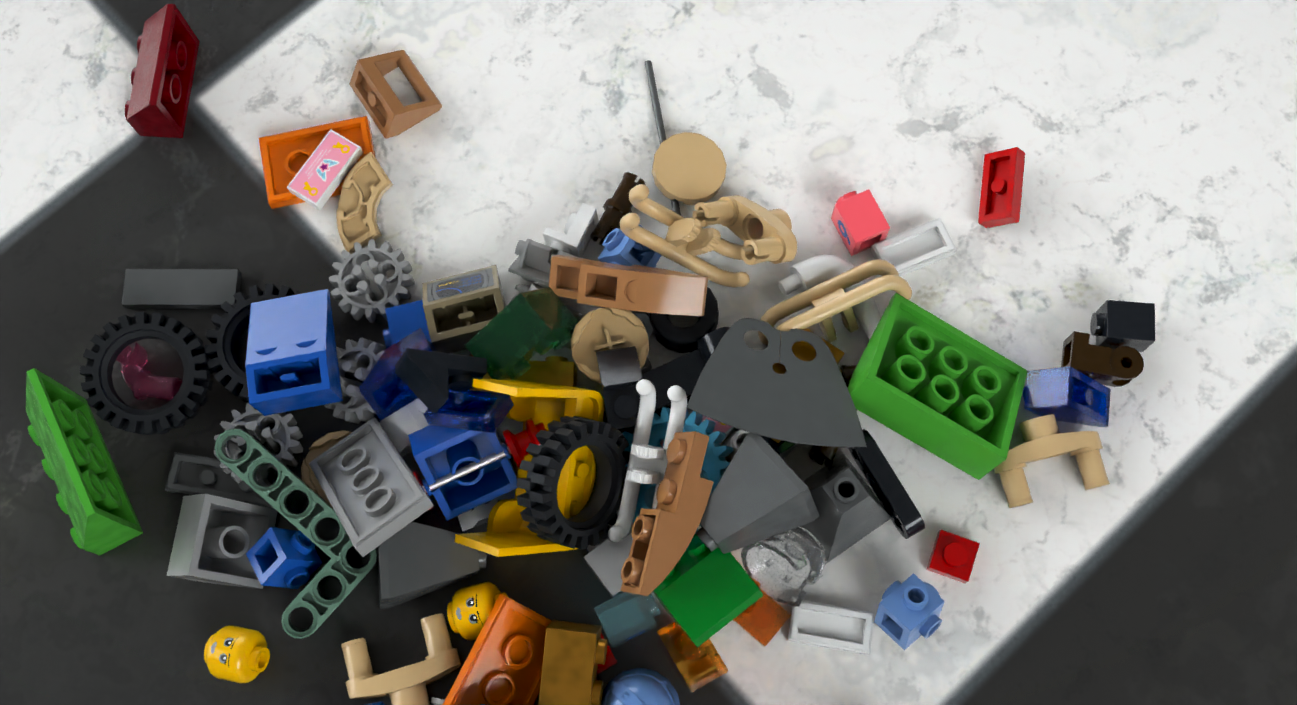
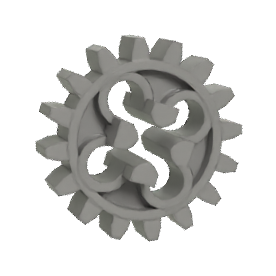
M374 239L369 240L368 248H362L356 242L354 243V253L350 254L343 250L341 254L345 261L343 263L333 262L332 264L338 275L329 277V282L333 287H336L331 291V295L336 301H340L338 306L344 313L351 310V315L355 320L359 321L363 314H365L369 322L374 323L376 314L380 313L387 320L385 308L400 305L399 301L401 298L410 300L412 297L405 288L415 285L413 277L408 274L412 271V267L408 261H403L405 257L400 249L392 252L393 249L387 241L380 248H378ZM364 261H368V266L375 275L374 281L384 295L380 301L375 302L376 296L369 287L370 281L361 268V264ZM388 270H395L393 276L386 278ZM357 284L356 288L358 290L355 292H349V288L352 285Z
M360 338L358 342L349 339L346 340V350L336 347L343 401L325 404L324 406L334 410V417L359 424L360 421L368 422L374 418L373 413L379 415L386 414L383 404L385 402H395L390 392L391 389L400 388V384L393 381V376L397 374L395 373V366L390 364L395 359V355L386 352V346L365 338ZM345 372L355 373L354 376L358 380L374 384V391L365 389L364 384L346 378Z
M246 403L245 413L240 414L234 409L231 411L234 418L231 423L221 421L220 425L225 431L240 429L249 432L259 443L264 444L266 442L272 451H280L275 457L285 466H297L298 463L292 455L293 453L303 452L302 445L299 441H296L302 438L303 434L300 428L295 426L297 422L291 413L286 415V412L264 416L249 403ZM269 424H275L272 430L270 427H267ZM219 435L214 436L215 441L217 440ZM236 436L228 440L225 447L228 457L235 460L244 456L247 444L242 437ZM222 462L219 466L226 474L231 473V477L235 482L240 483L243 481ZM271 463L263 464L256 471V479L258 481V479L262 478L267 486L272 485V475L278 474V471Z

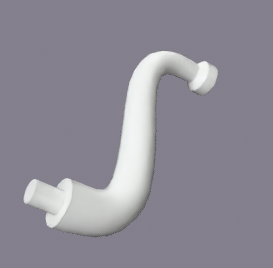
M815 256L791 266V275L778 282V286L785 296L798 288L804 292L854 268V266L837 256ZM865 280L844 289V292L846 293L865 284ZM873 297L852 307L869 340L881 319Z

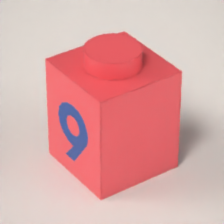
M869 189L859 194L856 191L849 192L836 201L831 219L851 256L871 248L873 244L886 239L890 226Z

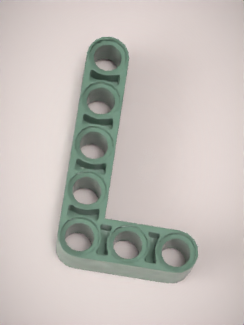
M240 429L226 430L219 435L215 442V453L219 460L331 558L286 607L282 614V627L289 636L298 639L309 637L373 568L377 557L376 548L370 552V560L366 565L362 567L351 565L347 560V551L353 544L333 507L253 436ZM239 436L246 441L247 450L244 456L234 460L228 457L225 447L228 440ZM271 463L278 471V478L273 485L264 487L258 483L256 471L261 465ZM296 490L306 493L309 499L307 509L301 514L291 512L286 505L288 495ZM325 517L335 519L340 527L338 536L330 541L320 538L316 530L318 522ZM325 576H335L340 580L342 591L336 597H325L319 591V581ZM304 607L309 609L313 615V624L305 629L295 627L290 619L291 612L295 608Z

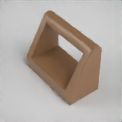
M405 50L357 60L349 84L385 139L403 133L442 108V104ZM399 67L422 102L403 106L383 76Z

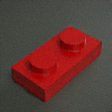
M1010 148L985 154L978 223L985 228L1018 223L1020 220L1025 152L1020 148Z

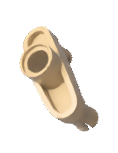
M739 195L721 197L718 201L697 203L694 207L697 211H693L692 216L702 222L701 227L721 224L729 228L744 241L743 246L746 248H742L741 256L748 265L767 261L774 264L791 262L796 256L797 240L791 231L790 217L782 209L767 210L759 204Z
M1054 414L1019 423L1024 443L1009 449L1006 460L994 468L995 474L1000 475L1009 508L1033 503L1023 469L1027 466L1026 463L1068 453L1071 456H1075L1085 490L1110 484L1099 451L1103 448L1099 433L1094 431L1060 433Z
M435 614L420 620L429 654L425 657L426 660L379 675L378 673H373L366 639L358 638L342 643L341 647L349 680L346 681L349 699L390 696L392 705H430L426 685L450 674L461 666L457 648H452L444 614Z

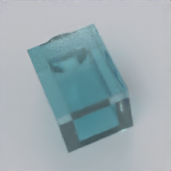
M624 592L594 607L613 648L656 628L657 624L654 617L660 615V611L651 593L648 596H641Z

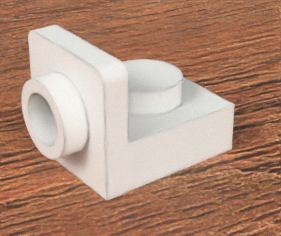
M582 203L577 214L572 213L568 218L564 230L565 234L546 227L543 237L546 245L553 248V255H557L561 250L578 257H583L591 240L590 235L599 222L596 208Z

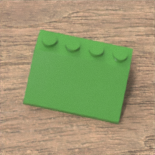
M895 293L853 371L848 390L855 409L980 480L1007 458L1028 371Z
M35 368L27 371L26 413L31 422V425L28 426V432L34 443L40 446L45 458L42 460V466L48 477L55 480L59 493L56 494V500L61 510L69 515L74 527L70 529V533L77 547L100 556L143 534L86 399Z

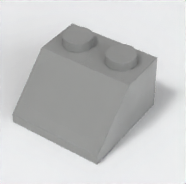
M209 494L183 496L167 576L203 583L263 589L246 553L270 527H275L278 511Z

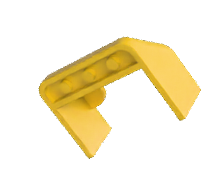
M473 379L472 387L503 394L502 407L505 411L504 414L509 419L523 421V430L526 429V420L532 418L535 425L543 422L546 431H549L548 423L553 420L560 422V417L578 416L601 422L604 420V399L599 392L594 390L521 380ZM586 445L572 452L560 473L557 485V502L565 518L577 515L586 505L593 491L596 479V463L592 451ZM531 454L525 456V461L531 462L533 456ZM518 468L517 478H527L528 471ZM516 488L515 499H503L493 506L488 518L487 532L455 534V543L496 557L578 549L541 539L537 536V533L529 530L527 526L530 522L524 521L520 514L527 507L520 506L517 502V496L526 493V490Z

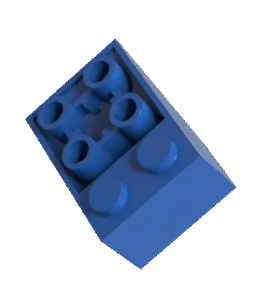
M328 289L251 303L245 362L249 404L264 416L343 401Z

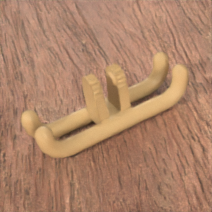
M636 185L629 191V201L636 209L669 226L666 238L663 239L639 226L640 218L636 213H628L620 219V230L627 237L698 275L708 276V280L716 284L733 288L748 285L750 277L746 272L725 271L696 256L715 251L728 258L743 260L741 250L746 248L745 246L734 244L721 238L720 232L714 228L704 229L701 227L702 222L694 217L684 218L648 198L649 189L646 185Z
M875 259L856 266L774 305L764 313L760 320L769 323L774 328V325L782 318L812 305V309L783 322L776 329L780 331H790L791 329L804 330L819 323L825 339L831 343L837 340L832 316L840 313L845 328L852 333L859 328L852 309L853 306L888 290H893L909 300L912 297V290L908 282L899 276L893 264L886 260ZM882 275L846 293L844 292V289L871 276ZM758 331L760 341L768 345L767 337Z

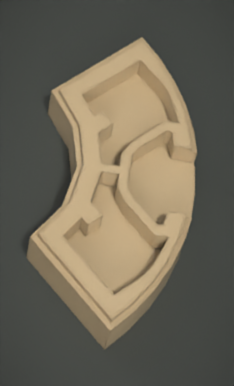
M369 152L358 161L347 175L342 185L338 210H336L339 236L344 248L350 254L355 252L354 243L358 242L364 248L368 245L370 239L375 241L382 236L377 224V207L383 194L393 186L372 152Z

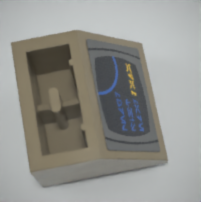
M496 265L422 283L424 313L431 343L437 352L452 353L514 337Z

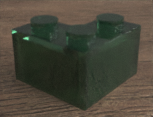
M550 287L523 292L516 296L465 346L474 357L487 359V373L492 379L504 380L510 377L511 380H516L529 370L531 365L528 361L537 352L541 356L552 348L556 351L564 346L572 338L570 331L578 321Z

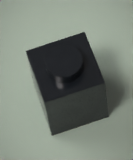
M1107 300L1091 317L1090 332L1092 336H1096V345L1112 349L1120 346H1130L1138 352H1144L1155 342V304Z

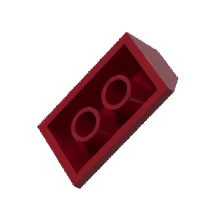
M166 4L148 18L144 23L143 33L137 40L139 55L137 65L131 72L132 92L130 100L125 104V117L127 122L140 136L183 138L200 41L175 4Z

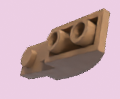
M564 255L551 256L548 295L577 299V303L613 309L669 315L704 316L708 276L642 265L625 266Z
M696 431L675 432L674 438L667 448L666 457L668 463L664 479L660 482L656 493L657 507L656 509L641 508L639 516L633 523V542L629 557L622 566V585L620 591L648 596L668 576L689 546L701 522L714 481L700 477L710 436Z

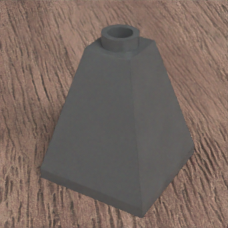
M749 432L709 497L699 524L701 528L696 534L711 552L718 547L723 554L811 523L820 515L809 487L760 435Z
M844 453L837 457L831 466H824L803 481L809 487L820 516L815 521L802 525L800 528L826 564L892 518Z
M416 522L409 523L377 547L379 610L389 609L476 576L479 569L486 568V553L455 543V534L459 533Z

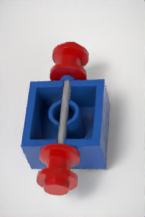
M479 404L457 412L462 413L461 415L455 414L449 420H447L449 417L441 420L446 424L477 428L493 425L491 419L485 421L488 418H484L481 422L490 421L489 424L479 423L482 419L481 417L475 421L482 412L484 413L481 416L487 413L485 406ZM469 409H471L469 412L479 411L478 413H473L468 418L472 419V417H474L473 420H465L470 414H466L461 420H459ZM532 418L526 420V429L517 434H513L508 429L502 431L508 445L506 447L505 442H501L494 426L488 429L477 430L445 426L439 421L408 435L413 456L425 479L421 480L416 471L412 473L428 497L434 495L446 520L452 519L518 488L517 475L510 461L512 458L510 454H512L518 468H520L521 461L525 460V456L529 455L526 452L529 444L541 445L536 438V434L540 430L546 431L543 422L535 425Z

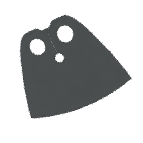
M752 318L738 320L727 330L713 351L698 378L687 404V408L701 415L760 436L815 446L867 447L853 400L833 354L821 337L815 333L800 329L780 331L765 321ZM750 330L762 332L768 339V346L763 350H754L745 343L744 334ZM798 341H805L811 344L816 350V357L811 361L798 359L792 352L793 344ZM780 360V364L785 366L786 372L784 374L776 373L772 368L773 364L779 363Z

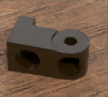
M1074 331L1063 342L1060 378L1122 387L1136 378L1144 367L1143 358L1135 348L1120 346L1112 349L1089 344L1090 334Z

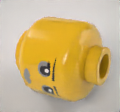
M484 582L457 590L452 601L447 606V617L451 629L454 633H459L464 639L469 641L476 640L499 595L502 594L507 597L508 595L505 592L501 593L497 586L491 582Z
M224 626L208 639L204 649V660L210 674L218 679L236 683H249L254 680L260 672L266 669L270 659V651L267 648L264 635L257 630L239 626Z

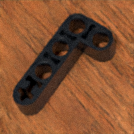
M722 327L706 334L698 341L696 350L642 374L643 379L649 380L655 386L656 406L654 413L661 416L662 407L671 409V400L668 398L667 391L673 385H678L685 390L688 404L703 368L729 327ZM606 410L604 411L603 420L605 423H607ZM634 428L622 429L619 431L623 433L624 431H630Z

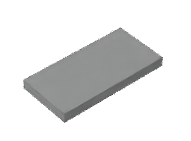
M375 417L309 463L353 546L362 557L434 506Z

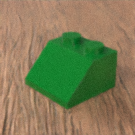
M694 534L689 546L676 566L663 582L652 591L667 613L696 647H699L764 596L731 552L723 554L718 547L711 552L697 534Z

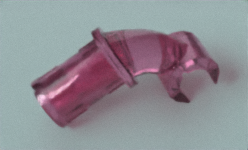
M136 342L134 351L130 355L132 348L127 346L118 355L116 360L121 365L124 381L134 393V397L142 401L147 397L172 400L179 392L183 383L182 379H179V377L151 375L148 370H141L148 359L146 350Z

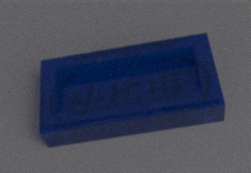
M448 388V400L439 411L433 413L427 409L423 415L429 425L494 433L514 404L510 395L473 390L453 391Z

